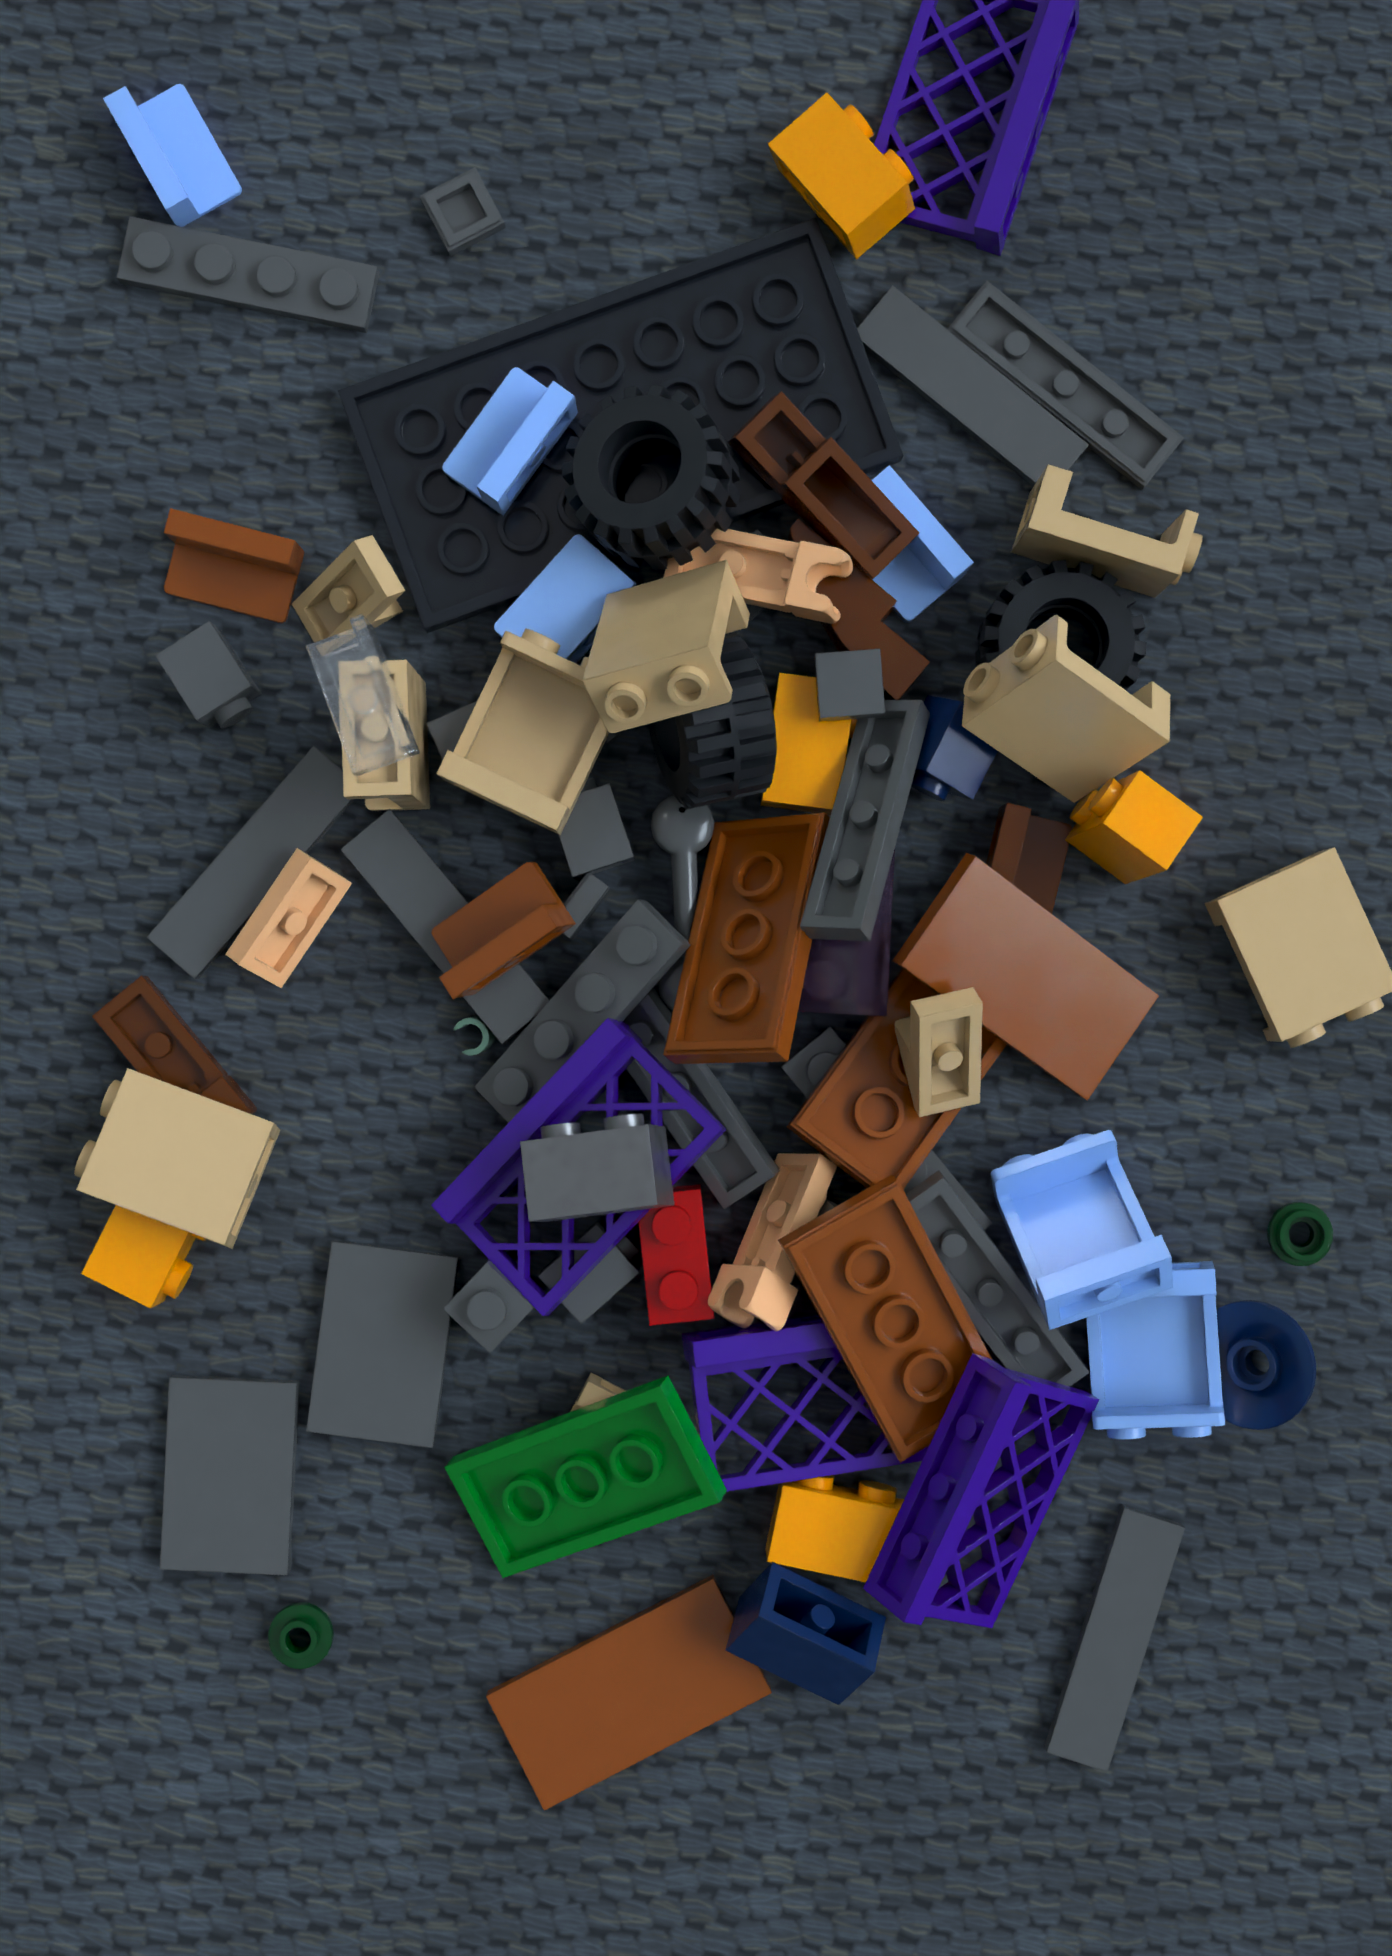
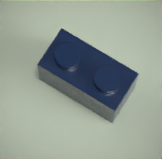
M772 1562L739 1597L725 1651L840 1705L875 1672L886 1617Z

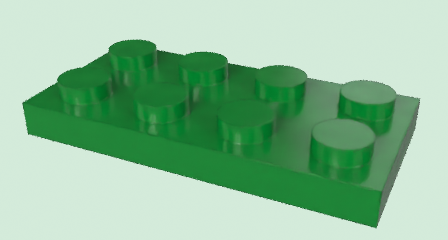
M668 1375L455 1455L444 1467L502 1578L720 1503L727 1491Z

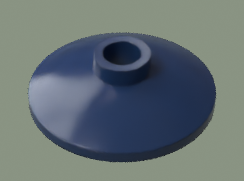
M1236 1301L1216 1309L1225 1420L1242 1428L1263 1430L1280 1426L1293 1419L1308 1403L1316 1381L1315 1356L1311 1343L1303 1329L1286 1312L1261 1301ZM1255 1350L1262 1351L1269 1361L1267 1372L1260 1371L1252 1364L1251 1357Z

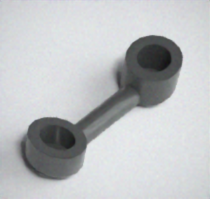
M669 795L658 803L652 813L650 829L653 840L658 847L671 855L674 928L688 941L698 900L697 853L707 846L713 836L714 819L712 811L707 805L688 809L683 804H680L674 795ZM683 807L685 812L680 813L679 808ZM686 951L657 983L660 998L667 1008L672 1011Z

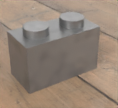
M628 1114L604 1118L605 1130L581 1133L580 1123H562L541 1127L542 1139L520 1142L529 1222H549L674 1206L666 1128L651 1124L644 1125L643 1114Z

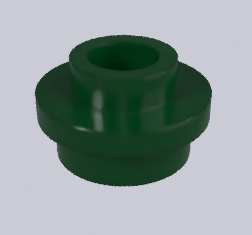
M1293 1202L1282 1206L1274 1213L1268 1225L1267 1238L1270 1248L1279 1259L1294 1266H1309L1320 1261L1328 1253L1333 1241V1228L1329 1218L1320 1208L1305 1202ZM1304 1222L1310 1230L1309 1239L1303 1245L1295 1246L1289 1239V1230L1293 1224Z
M304 1602L294 1603L283 1608L273 1619L268 1633L269 1646L273 1655L282 1664L294 1669L310 1668L321 1662L329 1652L334 1637L333 1626L327 1614L316 1605ZM293 1628L305 1629L311 1638L310 1645L306 1647L294 1645L289 1638V1631Z

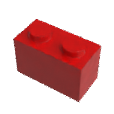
M701 1184L672 1187L674 1206L651 1208L639 1221L649 1326L714 1319V1311L708 1305V1298L712 1288Z

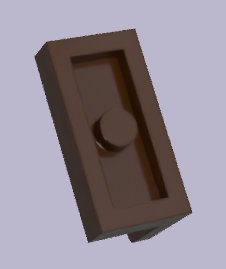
M1005 803L998 811L986 864L1052 914L1069 843L1065 839L1071 832L1072 827L1067 823L1031 815V808Z

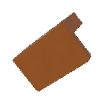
M170 508L164 534L175 543L164 585V591L167 594L277 623L286 622L304 556V550L295 540Z
M526 862L432 929L433 938L453 967L439 977L452 999L476 994L576 924L536 862Z

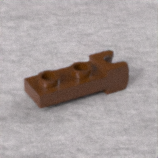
M141 975L92 1015L137 1072L253 1115L257 1112V1107L234 1079L230 1075L228 1076V1073L148 976Z

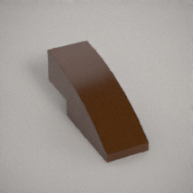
M782 391L773 396L727 442L794 511L833 547L845 551L851 557L852 563L870 579H874L919 534V531L832 437L825 439Z
M797 519L789 530L788 541L796 543L806 541L831 546L800 519ZM854 564L853 571L848 577L828 576L823 578L816 588V593L826 595L841 614L839 621L836 623L821 622L839 652L880 649L884 700H900L925 671L930 661L883 623L893 611L897 600Z

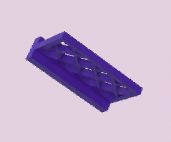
M922 0L874 145L884 154L888 151L892 140L898 151L896 154L903 160L914 178L913 182L917 190L911 193L914 206L924 202L928 208L927 210L915 207V210L900 223L976 242L977 249L1001 256L1079 22V0H986L991 2L986 6L983 0H970L976 11L946 28L935 10L938 0ZM1013 7L1035 12L1030 30L1005 43L993 18ZM932 23L937 33L926 39L930 24ZM984 24L996 49L965 65L953 40ZM944 46L956 71L925 88L916 71L919 57ZM1023 50L1019 64H1017L1013 55ZM1004 61L1013 78L1011 88L986 103L973 78ZM912 81L917 93L906 98ZM964 83L977 108L945 125L932 100ZM924 105L937 130L905 147L896 130L898 119L901 115ZM1003 110L999 124H997L993 115ZM984 120L994 138L991 148L974 159L965 162L952 137ZM944 142L957 168L925 184L912 159ZM983 169L979 184H977L973 174ZM964 180L974 198L967 220L942 214L933 196Z
M607 1018L431 1204L448 1224H456L542 1316H549L650 1209L627 1211L619 1219L618 1213L606 1214V1232L596 1243H574V1218L562 1220V1243H530V1222L528 1219L520 1142L542 1139L541 1127L562 1123H575L585 1112L606 1111L607 1118L618 1116V1111H651V1125L663 1126V1111L686 1110L704 1129L685 1149H668L669 1157H677L670 1164L673 1186L727 1130L641 1043L643 1040L625 1022ZM636 1059L651 1075V1103H618V1077ZM663 1088L677 1102L663 1103ZM606 1090V1104H593ZM518 1183V1197H505ZM498 1204H518V1243H497L480 1225V1222ZM505 1250H518V1264ZM530 1250H562V1278L547 1294L530 1278ZM574 1250H588L574 1265Z
M818 1314L787 1318L784 1327L779 1331L772 1330L764 1322H756L745 1329L736 1325L682 1333L684 1356L689 1362L696 1429L716 1470L715 1452L732 1430L758 1450L742 1472L720 1475L727 1489L726 1492L923 1460L928 1447L899 1462L891 1449H885L888 1446V1442L883 1433L879 1435L866 1453L851 1455L835 1442L858 1411L877 1426L878 1424L871 1411L863 1406L865 1400L859 1390L851 1397L827 1378L841 1360V1356ZM827 1358L818 1370L807 1362ZM797 1363L813 1375V1377L791 1407H789L767 1390L765 1385L780 1365ZM764 1367L755 1380L743 1371ZM734 1372L751 1385L728 1417L709 1403L706 1376ZM822 1384L848 1403L826 1434L800 1415ZM759 1393L785 1412L783 1418L763 1444L737 1425ZM711 1414L722 1422L714 1435ZM796 1420L821 1441L805 1462L788 1464L772 1451ZM830 1448L841 1455L840 1457L823 1459ZM767 1458L778 1465L776 1467L759 1469Z
M972 1353L863 1589L904 1623L922 1625L924 1618L930 1617L993 1628L1099 1399L1087 1391L1010 1370L988 1357ZM1028 1399L1029 1409L1021 1413L1026 1400ZM1070 1404L1071 1406L1062 1425L1051 1432L1049 1418ZM1034 1429L1036 1443L1017 1455L1014 1442ZM999 1458H1001L1002 1467L994 1471ZM1041 1463V1470L1036 1481L1024 1489L1021 1477ZM1007 1487L1009 1501L989 1514L987 1500ZM972 1516H973V1517H974L975 1524H974L972 1527H970L969 1529L966 1530V1528H967V1526H968V1524H969V1522H970V1520H971V1518H972ZM1014 1521L1015 1525L1009 1538L997 1547L994 1534ZM980 1545L982 1558L962 1572L959 1559ZM946 1573L948 1582L939 1588ZM985 1579H988V1583L977 1606L970 1605L967 1592Z

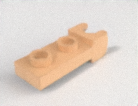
M717 528L711 535L716 544L706 553L698 546L690 551L693 561L681 566L674 557L668 559L667 569H665L663 578L727 560L746 604L788 613L792 612L796 617L830 624L839 621L841 614L826 595L816 593V588L823 578L828 576L848 577L853 571L851 557L845 551L836 547L806 541L796 543L731 529L723 532Z
M777 1154L774 1162L780 1171L765 1183L733 1264H722L708 1298L710 1308L729 1322L745 1329L752 1324L754 1317H756L774 1331H779L784 1327L798 1289L790 1284L795 1271L778 1240L817 1218L820 1209L824 1205L837 1165L822 1154Z

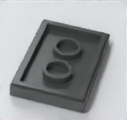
M341 1240L331 1241L306 1432L427 1448L434 1447L452 1318L443 1308L455 1295L460 1256Z
M172 1375L169 1377L160 1570L266 1575L289 1574L291 1571L300 1380Z

